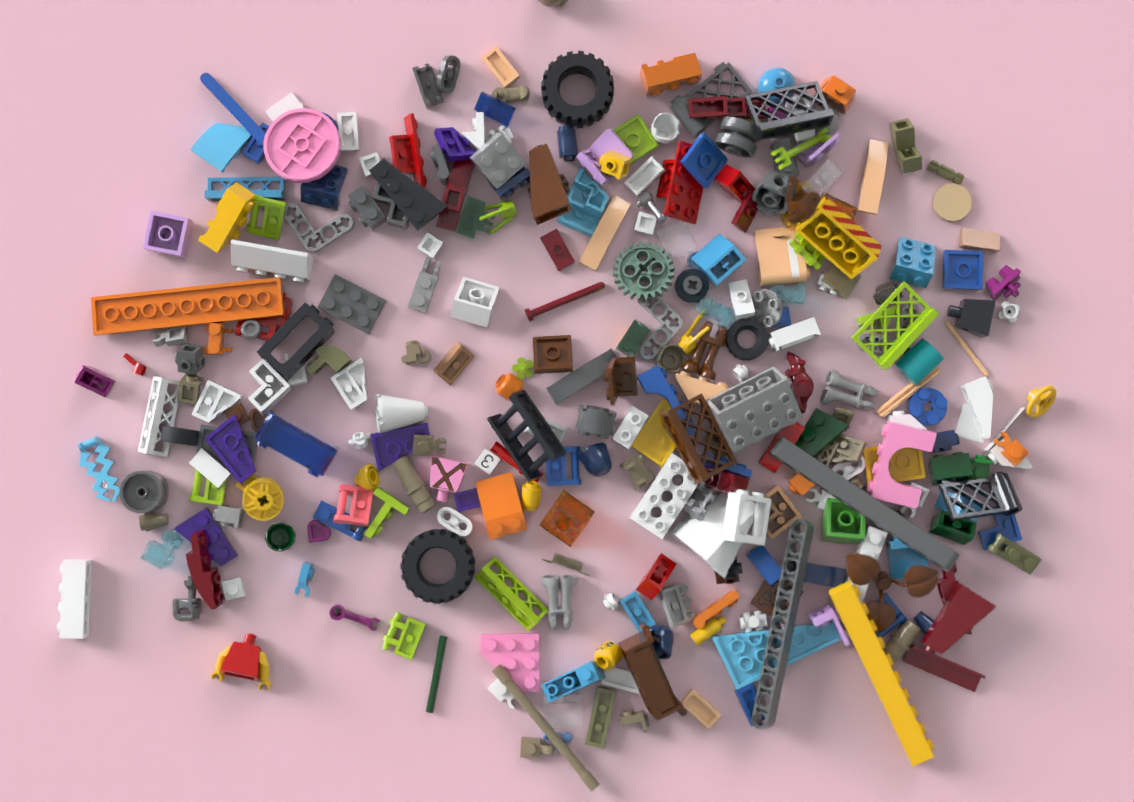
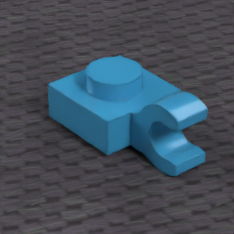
M304 562L302 564L298 585L295 588L296 595L299 594L301 588L306 591L305 597L310 595L311 590L307 583L314 576L315 569L312 568L313 563Z

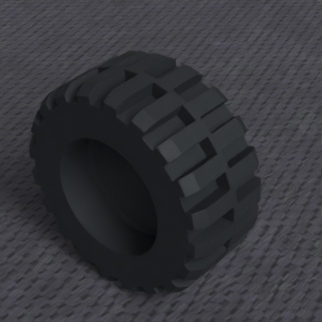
M573 51L567 52L566 56L559 55L555 62L552 61L548 65V70H545L543 74L541 92L544 107L547 108L548 114L551 117L556 118V122L583 128V125H588V127L594 125L595 121L599 122L603 115L607 114L613 101L614 80L610 74L609 67L604 65V61L601 58H594L595 55L590 52L586 55L584 51H578V54H573ZM573 74H582L589 77L594 82L596 88L594 98L589 103L581 106L566 103L560 95V85L566 77Z
M446 529L425 531L409 542L402 554V563H400L402 580L405 581L408 591L410 590L413 596L421 598L424 602H432L434 604L451 602L453 599L461 596L472 582L476 563L472 553L473 550L464 538H461L454 532ZM430 549H446L455 558L456 572L452 579L444 584H433L427 581L421 573V559Z

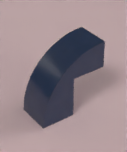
M796 562L793 563V571L797 569ZM807 562L803 582L837 587L844 583L846 569Z

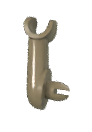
M523 85L512 88L498 87L493 90L491 98L494 103L503 105L518 100L528 101L530 92L528 87Z

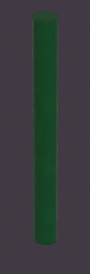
M444 635L439 637L426 708L428 713L434 712L447 636Z

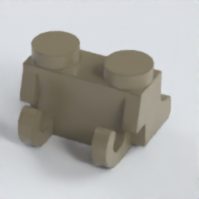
M406 342L407 355L401 357L403 363L406 365H419L431 361L432 356L427 350L424 351L426 357H421L423 352L419 342Z
M640 453L619 465L625 471L627 470L634 480L635 491L655 479L653 471L647 470L643 464L645 459Z

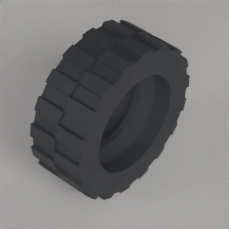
M741 318L735 321L727 330L726 347H728L730 354L732 353L739 360L748 361L755 359L766 350L769 338L767 329L757 319ZM751 330L756 335V343L752 348L745 349L739 345L737 338L741 331Z

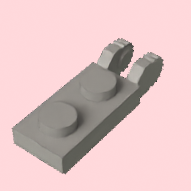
M428 257L424 261L422 271L418 275L407 306L426 313L442 266V262L438 261L435 264L433 275L428 274L427 270L431 263V258Z

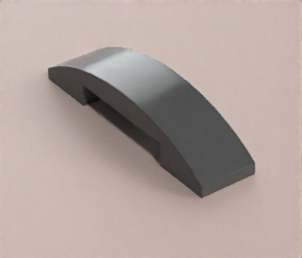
M610 349L546 388L555 404H559L604 376L607 365L610 364L612 358H617L613 350Z

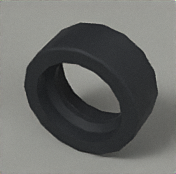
M163 426L161 441L197 446L200 431Z

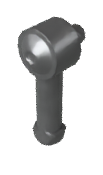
M644 191L638 196V201L635 203L636 207H648L660 223H665L667 219L655 205L653 195L648 191Z

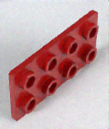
M678 141L675 159L663 161L662 167L665 171L660 176L656 197L666 199L665 216L696 224L703 187L680 162L693 144Z

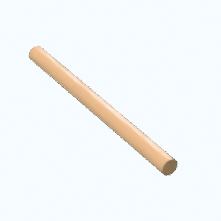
M949 321L945 322V325L984 376H987L989 373Z

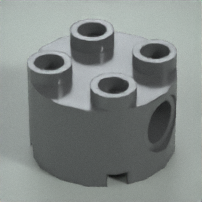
M770 170L763 176L752 197L753 202L756 201L758 204L756 207L761 212L770 216L786 213L788 210L786 191L790 185L789 177L775 170ZM796 187L792 191V199L796 195Z
M579 405L578 421L575 425V428L578 429V434L589 436L590 433L597 434V437L601 439H608L609 435H613L616 411L613 410L609 413L607 408L587 405L585 409L584 405Z

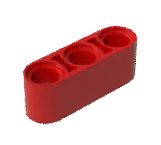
M797 422L782 428L777 432L758 463L771 472L776 473L782 462L774 458L770 451L780 437L795 445L805 427Z

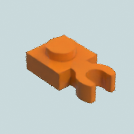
M1001 432L1000 434L1004 437V441L1001 443L999 440L994 439L993 442L997 446H1002L1004 449L1000 453L1013 466H1017L1029 452L1016 439L1010 442L1009 435L1006 432Z

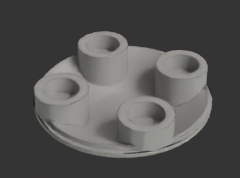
M761 289L754 292L752 302L755 316L750 317L757 319L765 327L776 325L782 316V304L779 297L769 289Z

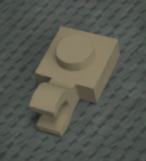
M521 737V758L540 759V753L553 754L554 745L541 744V738Z

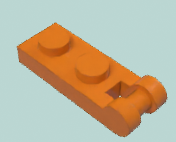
M732 589L698 613L692 619L693 625L698 629L703 628L705 621L710 617L714 619L722 614L721 610L726 606L730 608L735 605L740 595L735 589Z

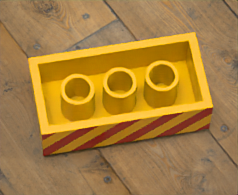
M827 196L820 201L816 210L807 220L797 224L795 230L851 280L879 258L882 247Z

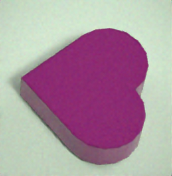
M312 520L308 523L309 543L326 541L330 538V529L323 526L320 521Z

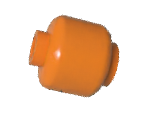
M512 373L502 374L495 383L497 394L507 401H510L508 397L512 393L524 390L522 389L523 381Z

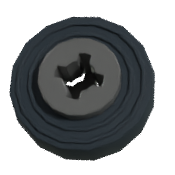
M697 269L682 271L675 282L677 295L688 303L701 301L709 290L707 276Z

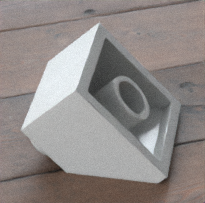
M463 277L453 301L450 317L488 327L500 287Z

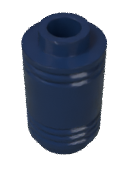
M573 125L560 126L557 131L559 158L563 159L564 162L575 161L578 155L576 129H574Z

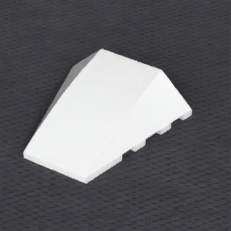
M721 492L717 495L712 505H707L706 509L708 511L703 520L687 516L667 532L681 544L684 543L725 579L728 574L727 571L730 565L733 564L743 542L722 539L728 494ZM744 500L739 534L747 535L753 525L756 504L752 501Z

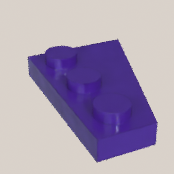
M428 423L402 427L384 433H371L378 472L398 459L413 453L414 434L430 435Z

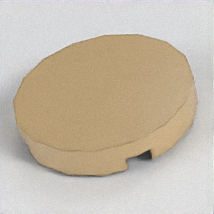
M951 183L937 190L932 204L939 218L954 222L961 220L969 213L972 199L965 187L960 184Z

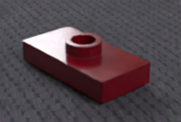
M748 190L731 222L732 225L745 233L758 211L756 207L758 204L752 200L754 192L752 190Z
M557 228L540 237L558 272L575 263Z

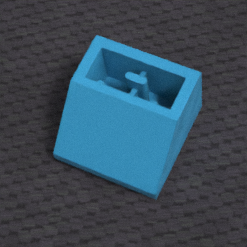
M720 233L691 258L715 287L747 260Z

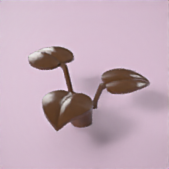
M865 554L846 555L847 574L851 582L863 586L869 584L871 579H873L876 587L879 589L880 602L870 601L866 604L869 613L866 615L869 621L873 619L878 629L874 631L875 633L889 628L895 621L896 612L893 606L887 603L883 604V590H887L892 582L902 587H908V593L912 597L928 595L938 582V571L926 566L915 565L910 567L904 574L906 583H902L893 577L889 578L885 571H880V564L875 558Z

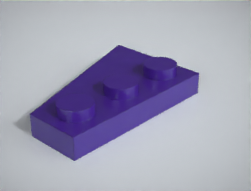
M236 414L204 438L240 484L257 472Z
M208 507L174 528L190 542V535L198 530H206V535L209 539L208 552L211 559L220 567L238 556L217 521L213 520V515Z

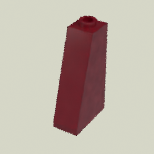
M958 583L921 640L925 644L924 649L932 654L938 652L942 655L993 611L996 606L963 584Z

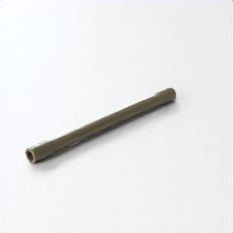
M499 664L492 670L493 674L506 686L577 772L589 790H595L600 783L584 767L512 680V677L505 668Z

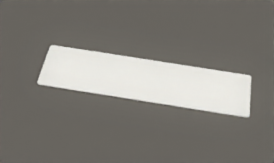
M1025 407L1020 408L994 439L998 440L1000 438V433L1006 431ZM993 440L983 451H988L993 446Z

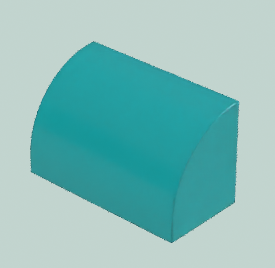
M922 338L895 366L906 380L917 386L944 358L929 342Z

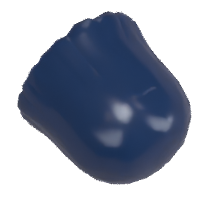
M601 442L590 445L578 454V459L592 476H604L612 468L606 443Z
M663 625L653 626L650 628L652 637L659 638V643L655 638V641L652 642L658 658H671L674 642L672 630Z

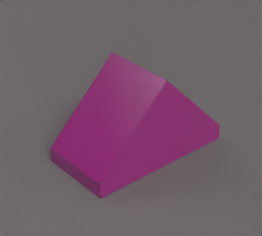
M86 365L81 366L73 380L74 383L105 398L115 383L113 379Z

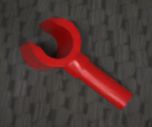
M125 353L123 357L135 366L132 372L143 376L146 366L138 363Z

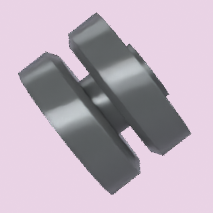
M724 117L720 126L723 132L717 134L714 142L716 146L736 156L753 158L757 149L754 142H759L755 135L756 128L754 124L735 117Z
M135 471L129 474L120 486V499L123 505L129 511L135 513H149L160 509L166 503L169 495L166 480L159 473L153 471Z

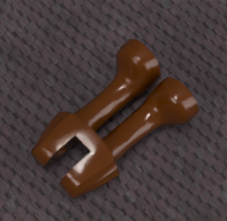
M706 321L698 333L707 326L710 329L699 338L690 360L684 361L681 368L697 374L707 343L711 344L698 375L715 381L716 373L713 370V364L720 346H725L727 328L720 326L715 338L709 336L713 323Z

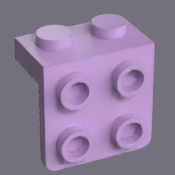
M612 129L605 130L588 149L581 151L576 156L580 160V164L588 169L593 179L601 185L615 177L600 171L602 166L599 165V160L603 154L612 150L630 158L634 156L632 151Z

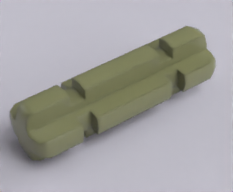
M931 160L928 164L927 169L929 171L936 172L937 175L949 181L953 180L952 182L956 184H961L964 179L963 174L955 173V170L943 164L939 165V162Z

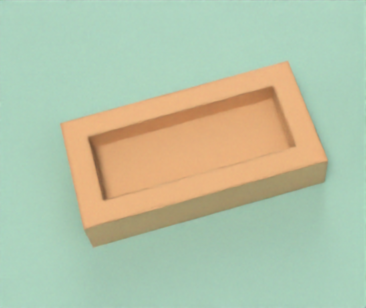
M497 46L481 57L504 88L520 77Z
M693 688L681 700L683 707L708 729L721 717V713Z

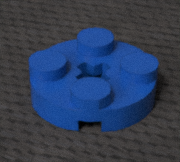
M920 389L910 396L908 400L909 414L923 426L936 425L946 415L947 399L936 389ZM928 402H930L932 410H928L927 412H925V407H923V403L927 404Z

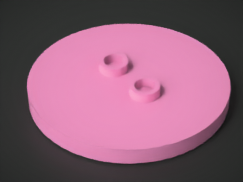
M294 109L280 115L270 125L264 138V154L272 170L281 178L295 183L312 182L325 176L335 166L341 151V139L335 124L325 114L313 109Z

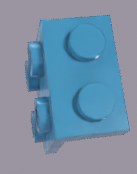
M900 237L897 245L896 261L890 272L889 279L927 288L934 274L936 246Z
M892 537L893 540L886 541L890 577L894 579L904 578L905 572L915 565L929 568L928 559L896 538Z

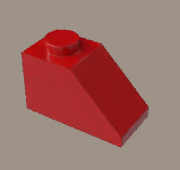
M726 164L714 179L724 191L740 203H742L748 190L755 191L754 186L741 171Z

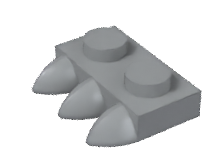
M673 585L659 592L670 628H675L691 621L697 613L692 609L686 610L692 602V599L689 597H681L688 589L686 585Z

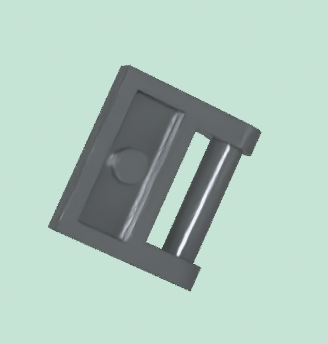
M437 144L432 146L433 152L430 154L435 167H439L437 174L441 183L447 186L450 172L440 145Z

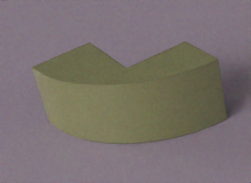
M908 118L890 122L892 143L902 172L905 174L921 170L922 156L915 147L914 126Z

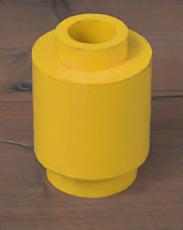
M527 481V483L522 485L521 504L524 510L535 511L540 505L542 487L536 481Z

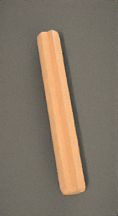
M936 366L917 386L909 383L876 410L877 414L881 418L887 416L940 373L939 368Z

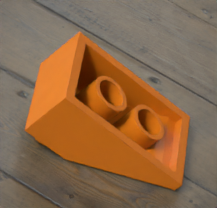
M512 472L475 482L490 540L527 530L526 519Z

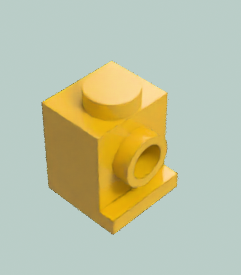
M612 150L608 151L599 160V165L602 166L600 171L615 176L616 179H622L627 176L632 158Z

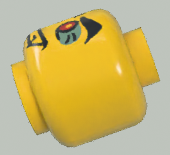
M612 641L604 642L594 652L595 663L604 670L613 669L623 656L620 647Z

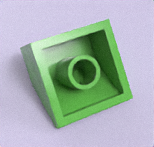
M827 498L822 518L821 541L860 544L865 540V518L839 500Z

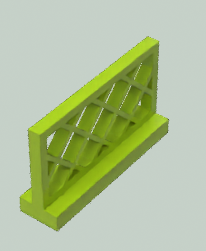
M902 282L851 339L876 362L880 369L888 370L939 313L934 308H931L906 282ZM904 288L909 292V301H900V292ZM900 303H909V315H900ZM913 303H920L924 307L920 314H913ZM889 304H896V315H887L886 307ZM888 317H896V329H887ZM900 317H909V326L907 328H900ZM876 318H883V329H873V321ZM883 331V343H874L873 332ZM887 331H896V340L894 342L887 343ZM863 332H870V343H862L858 337ZM874 345H883V354L879 358L874 354Z

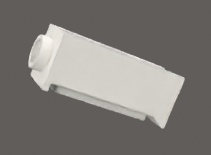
M812 317L769 333L768 344L776 352L779 349L782 350L821 334L815 318Z

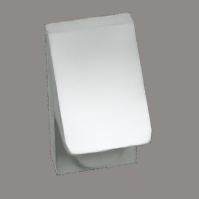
M476 112V118L472 119L473 130L476 131L461 132L462 136L470 141V144L477 150L485 144L484 112Z

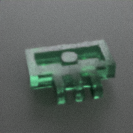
M470 196L467 197L456 233L473 239L477 230L490 234L491 230L484 228V225L492 227L493 223L486 219L479 220L480 217L489 214L483 211L486 204L485 201Z

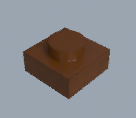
M242 403L223 412L227 420L236 414L240 425L250 420Z

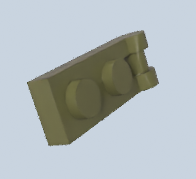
M1001 533L996 535L995 542L987 548L992 553L1030 575L1042 560L1039 556Z

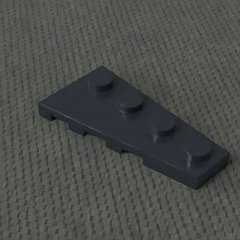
M382 159L369 170L417 231L448 208L447 205L385 159Z

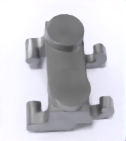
M699 483L698 488L694 490L691 498L686 502L683 510L684 513L689 517L703 520L708 511L706 509L707 505H712L717 495L714 494L713 490L706 487V483Z

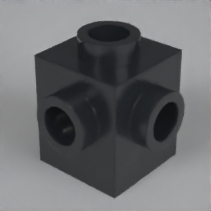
M737 556L733 564L730 565L725 579L715 571L716 584L740 582L739 574H743L741 562H737Z

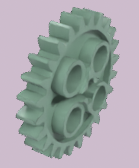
M640 241L639 246L632 243V249L626 246V253L620 251L621 258L616 257L617 264H613V269L616 270L613 272V277H617L614 279V282L619 284L618 290L624 289V296L630 293L631 300L634 296H637L638 302L641 300V297H644L645 302L648 301L650 296L655 300L656 294L662 297V290L668 292L667 285L672 286V280L670 279L675 278V274L672 273L675 271V266H671L673 259H669L670 253L664 254V247L658 250L657 243L651 247L650 241H648L646 246L643 245L642 241ZM645 256L647 260L639 261L638 258ZM661 268L662 271L659 273L653 272V269ZM629 270L635 271L633 275L626 274ZM644 281L650 283L646 287L640 285Z

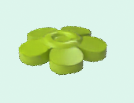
M520 357L517 360L518 364L512 366V370L518 372L517 377L519 379H524L525 375L527 377L533 375V371L528 369L534 366L531 360L525 363V358Z

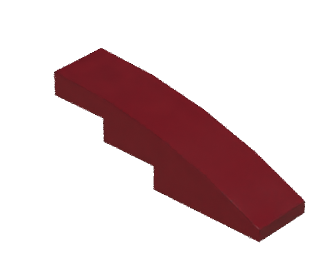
M727 96L688 99L690 119L723 120L727 116L743 120L752 119L744 99L745 97L727 98ZM758 100L751 101L758 108H761L763 104ZM760 114L758 119H766V117Z

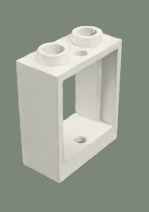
M737 490V493L729 492L722 539L765 545L771 499L764 498L762 493L752 492V496L748 495L749 491ZM744 500L756 501L751 535L739 534Z

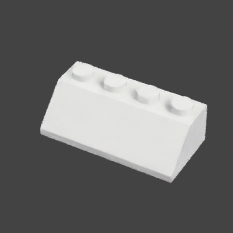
M231 239V265L237 267V271L248 273V270H254L255 274L267 276V273L274 274L275 278L280 277L282 279H285L286 276L293 277V281L304 283V280H310L314 258L310 254Z

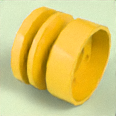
M261 476L254 478L246 485L243 492L242 503L244 510L250 517L256 520L266 521L273 519L283 508L284 494L282 487L276 480L270 477ZM265 495L268 502L265 501L261 504L258 498H262Z

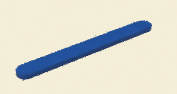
M203 73L200 76V80L254 139L264 147L266 133L209 73Z

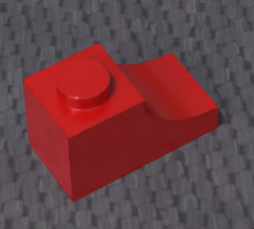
M660 553L636 590L652 601L663 588L676 563Z

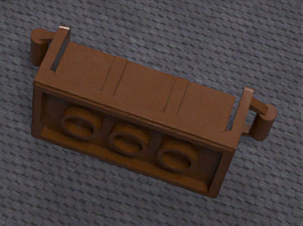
M641 622L639 627L642 631L618 642V645L645 706L657 721L675 712L685 716L687 710L674 695L652 645V642L655 640L650 632V626L645 622Z

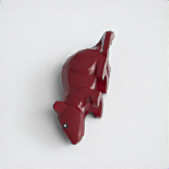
M788 351L787 360L791 370H786L785 375L787 379L791 378L792 380L790 386L801 414L806 412L807 401L813 393L814 383L804 368L806 361Z

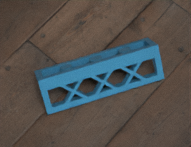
M281 177L208 178V190H205V199L208 201H220L227 188L235 182H240L252 193L263 198L278 201L285 200V179ZM213 182H221L225 188L223 190H213ZM253 182H259L263 186L260 190L249 189ZM272 182H280V190H269L267 187Z

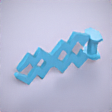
M96 435L87 441L78 443V448L81 451L80 466L88 467L86 474L97 478L92 489L98 491L96 497L108 502L111 501V499L104 495L108 490L100 487L103 481L108 482L106 488L115 490L112 499L115 502L120 495V487L115 485L118 478L108 475L114 461L105 458L111 448L103 444L100 437ZM97 445V448L94 452L100 453L95 461L104 464L100 473L94 472L97 464L87 461L92 453L86 452V449Z

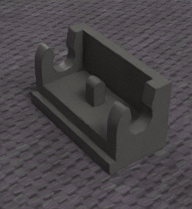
M426 63L425 67L422 68L418 66L413 67L412 69L426 108L444 103L442 94L436 87V77L432 66Z

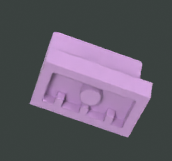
M837 132L828 141L820 142L795 156L805 168L809 164L813 166L824 155L823 152L827 154L838 143L837 138L840 135ZM807 140L799 142L796 146L804 143Z
M826 604L807 613L815 627H823L830 623L829 620H832L841 641L845 646L850 645L848 642L850 635L843 624L840 625L839 622L842 619L835 607L831 608L829 604Z

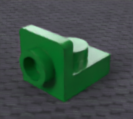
M976 455L975 458H970L973 471L971 480L989 478L990 464H993V460H987V456Z

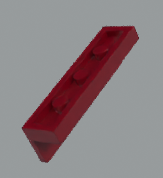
M912 644L902 660L907 664L973 692L976 691L980 679L986 678L981 673Z

